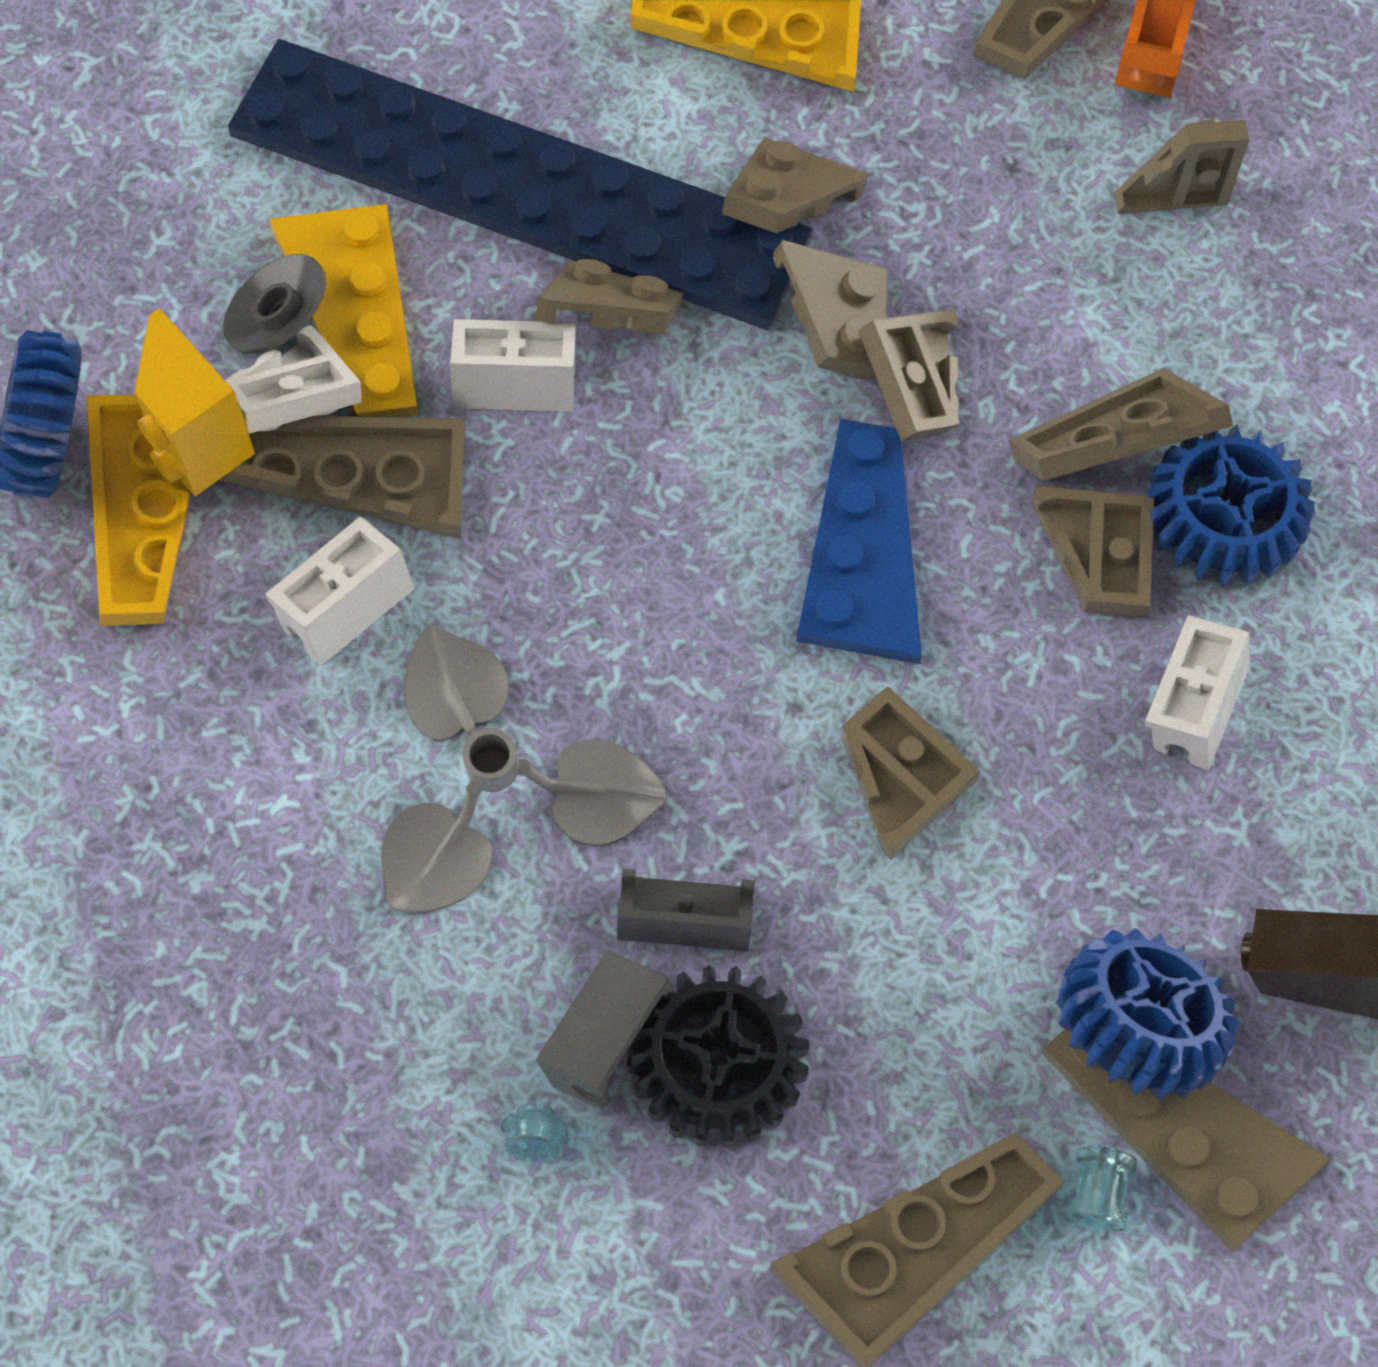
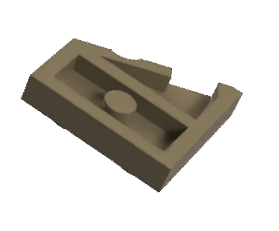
M764 137L726 193L722 214L777 234L796 226L797 222L801 219L814 218L828 212L832 199L846 194L852 200H857L865 190L869 174L802 151L790 142L774 141Z
M1036 485L1032 497V506L1084 612L1147 618L1151 607L1154 520L1151 519L1150 511L1154 509V499L1143 495Z

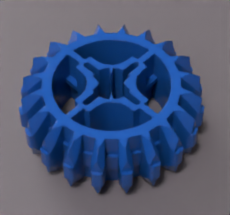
M26 330L18 338L0 425V490L13 492L12 495L30 499L33 496L50 498L57 490L67 452L79 387L82 349L78 340L63 337L62 333L43 330L42 332Z
M1236 424L1233 428L1229 429L1227 436H1222L1218 431L1203 435L1202 439L1195 437L1181 441L1180 447L1171 445L1165 451L1161 463L1155 466L1149 480L1151 487L1148 488L1146 496L1154 499V509L1150 511V516L1154 520L1153 531H1160L1157 540L1159 551L1173 549L1177 546L1178 549L1173 559L1175 568L1185 565L1190 559L1197 562L1198 564L1195 569L1197 581L1207 575L1209 568L1219 570L1218 579L1222 587L1231 581L1234 571H1238L1239 577L1246 586L1255 581L1259 571L1270 579L1278 572L1281 563L1288 565L1296 558L1301 544H1305L1310 534L1311 528L1309 526L1315 513V502L1308 499L1312 491V480L1299 478L1302 470L1301 459L1289 461L1282 459L1285 453L1284 442L1272 448L1263 445L1264 437L1262 430L1254 434L1251 439L1242 437L1238 424ZM1208 473L1210 480L1206 487L1198 488L1196 494L1184 496V485L1193 478ZM1276 511L1277 523L1265 532L1253 535L1251 527L1254 520L1262 519L1264 513Z
M1134 928L1125 936L1112 929L1105 937L1101 939L1093 937L1089 944L1083 946L1078 956L1072 958L1063 973L1065 978L1059 988L1056 1004L1062 1009L1058 1025L1071 1031L1069 1047L1085 1050L1088 1053L1086 1067L1099 1065L1109 1072V1084L1117 1079H1122L1129 1083L1134 1095L1148 1087L1153 1095L1161 1100L1172 1092L1184 1098L1190 1091L1196 1088L1202 1089L1223 1068L1233 1053L1232 1047L1236 1043V1030L1240 1024L1232 1013L1236 1001L1230 996L1222 994L1224 979L1212 977L1206 973L1207 960L1194 961L1185 954V944L1175 949L1166 945L1161 933L1151 940H1147L1141 931Z

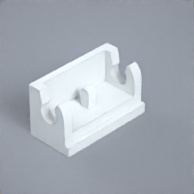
M454 319L450 359L452 408L574 412L576 323Z
M360 516L266 592L265 595L272 604L283 630L291 638L298 634L303 641L308 655L322 666L415 588L401 549Z
M1187 616L1145 720V727L1152 729L1155 750L1167 754L1171 744L1181 746L1189 752L1187 758L1190 764L1209 771L1250 667L1249 632Z

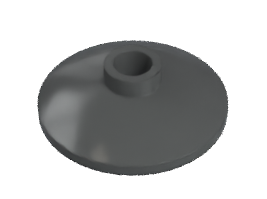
M291 254L278 258L255 272L240 287L227 308L223 322V332L226 341L236 351L252 355L270 351L295 336L309 322L323 299L326 288V274L323 267L316 259L309 255Z

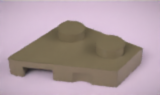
M1211 119L1198 124H1186L1114 192L1118 214L1228 205L1250 140L1245 120L1222 122Z
M782 240L773 252V260L777 269L786 268L796 292L791 299V304L798 321L808 332V345L818 368L856 378L876 379L858 330L872 320L886 318L888 269Z
M593 259L570 260L539 297L535 320L555 323L557 310L590 313V327L605 329L624 328L636 332L665 334L678 316L684 293L668 288L666 282L656 277L641 275L632 278L612 272L611 268L601 261Z
M954 309L876 319L858 330L901 442L936 436L948 432L959 425V399L955 392V383L958 380V358L951 355L948 356V333L958 327L957 315Z
M889 686L843 725L841 738L883 853L890 860L978 780L980 771Z

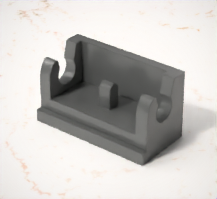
M623 868L621 899H619L617 915V940L748 951L755 880L742 879L741 886L636 877V869Z
M607 950L536 1058L538 1065L551 1086L593 1107L604 1109L611 1099L605 1093L608 1088L607 1081L654 1007L660 1009L665 1007V1005L659 1002L661 996L666 997L672 988L669 978Z

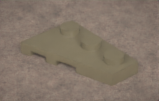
M1162 368L1010 439L1009 443L1016 463L1045 481L1233 427L1227 403Z

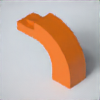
M1136 0L1114 85L1171 98L1181 65L1183 49L1196 0Z

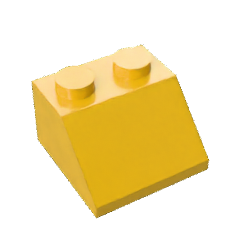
M160 308L152 312L148 318L134 391L144 416L137 421V424L145 438L154 448L150 452V457L162 475L170 483L180 479L196 497L253 456L255 452L235 391Z

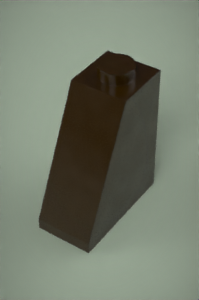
M1256 909L1253 932H1246L1242 940L1241 963L1243 970L1249 973L1261 994L1378 1019V915Z

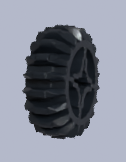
M710 965L703 968L701 984L695 985L692 978L683 971L677 975L676 985L678 994L670 990L666 997L661 996L659 1002L665 1005L663 1009L654 1007L643 1024V1028L640 1029L630 1045L637 1053L627 1058L628 1072L636 1076H642L634 1083L636 1098L649 1099L655 1097L648 1107V1116L653 1121L664 1118L672 1111L674 1115L669 1125V1133L674 1138L683 1134L688 1123L696 1125L695 1144L699 1145V1147L706 1145L709 1129H721V1143L726 1148L734 1145L735 1127L740 1125L746 1137L751 1141L759 1139L761 1135L759 1115L769 1125L778 1127L783 1122L784 1117L779 1104L795 1107L800 1098V1091L794 1084L805 1082L808 1076L809 1067L798 1059L808 1055L809 1041L806 1038L794 1036L801 1029V1016L799 1013L781 1015L788 1000L784 991L775 993L767 999L763 997L766 989V979L762 975L755 978L749 987L740 985L741 970L737 966L730 969L727 982L716 981V972ZM716 1010L712 1022L706 1027L699 1030L682 1028L680 1034L672 1033L676 1026L690 1016ZM737 1014L750 1020L763 1032L771 1046L772 1053L760 1051L759 1043L748 1041L739 1034L736 1027ZM722 1030H725L724 1047L727 1048L725 1064L718 1066L716 1079L711 1081L712 1046H718L720 1033ZM663 1057L677 1059V1066L689 1069L698 1076L701 1083L699 1098L685 1091L674 1081L665 1066ZM756 1076L767 1078L756 1090L744 1097L731 1101H720L724 1089L732 1082L737 1080L754 1082Z

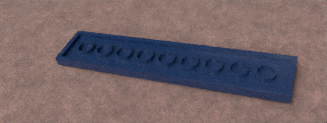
M279 38L228 124L231 137L574 261L593 259L607 264L612 272L632 278L641 275L659 278L668 284V288L683 292L682 300L767 331H769L791 284L786 268H776L773 252L782 240L808 247L812 239L813 228L797 223L796 226L776 234L723 215L724 196Z

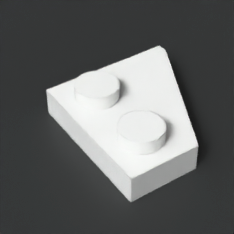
M313 325L303 327L297 333V345L283 355L276 349L267 351L256 359L254 365L239 370L225 380L235 391L248 434L257 431L275 430L282 424L315 415L332 414L340 408L362 402L361 382Z

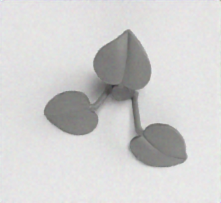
M429 624L417 640L406 670L404 696L407 713L416 728L433 740H447L457 735L463 729L465 730L469 738L464 744L462 755L470 782L466 787L467 794L461 814L457 820L453 813L441 804L421 803L406 808L391 822L383 839L381 853L386 886V902L392 909L410 913L430 912L463 900L481 886L491 867L493 849L491 842L483 833L467 826L473 818L480 793L482 791L498 792L504 790L514 782L517 775H524L547 791L557 792L552 804V814L555 823L570 839L592 846L614 843L633 833L666 803L667 791L659 777L643 760L623 747L603 740H583L565 747L560 752L557 760L559 780L549 778L531 766L528 760L518 759L514 742L508 734L496 728L481 729L475 725L495 720L505 708L509 694V680L504 666L492 652L483 646L453 635L437 625Z

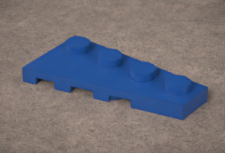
M840 418L796 641L920 664L922 653L902 442L896 428Z

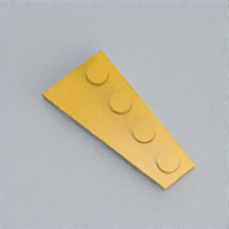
M632 0L631 29L851 92L855 91L861 0Z
M387 204L269 219L272 233L284 256L291 254L309 255L316 259L325 271V293L311 320L319 334L361 382L362 402L350 405L354 416L403 418L418 416Z
M135 394L87 395L86 409L99 626L164 624L191 491L180 479L170 483L151 459L150 452L154 448L145 438L137 424V421L144 416Z

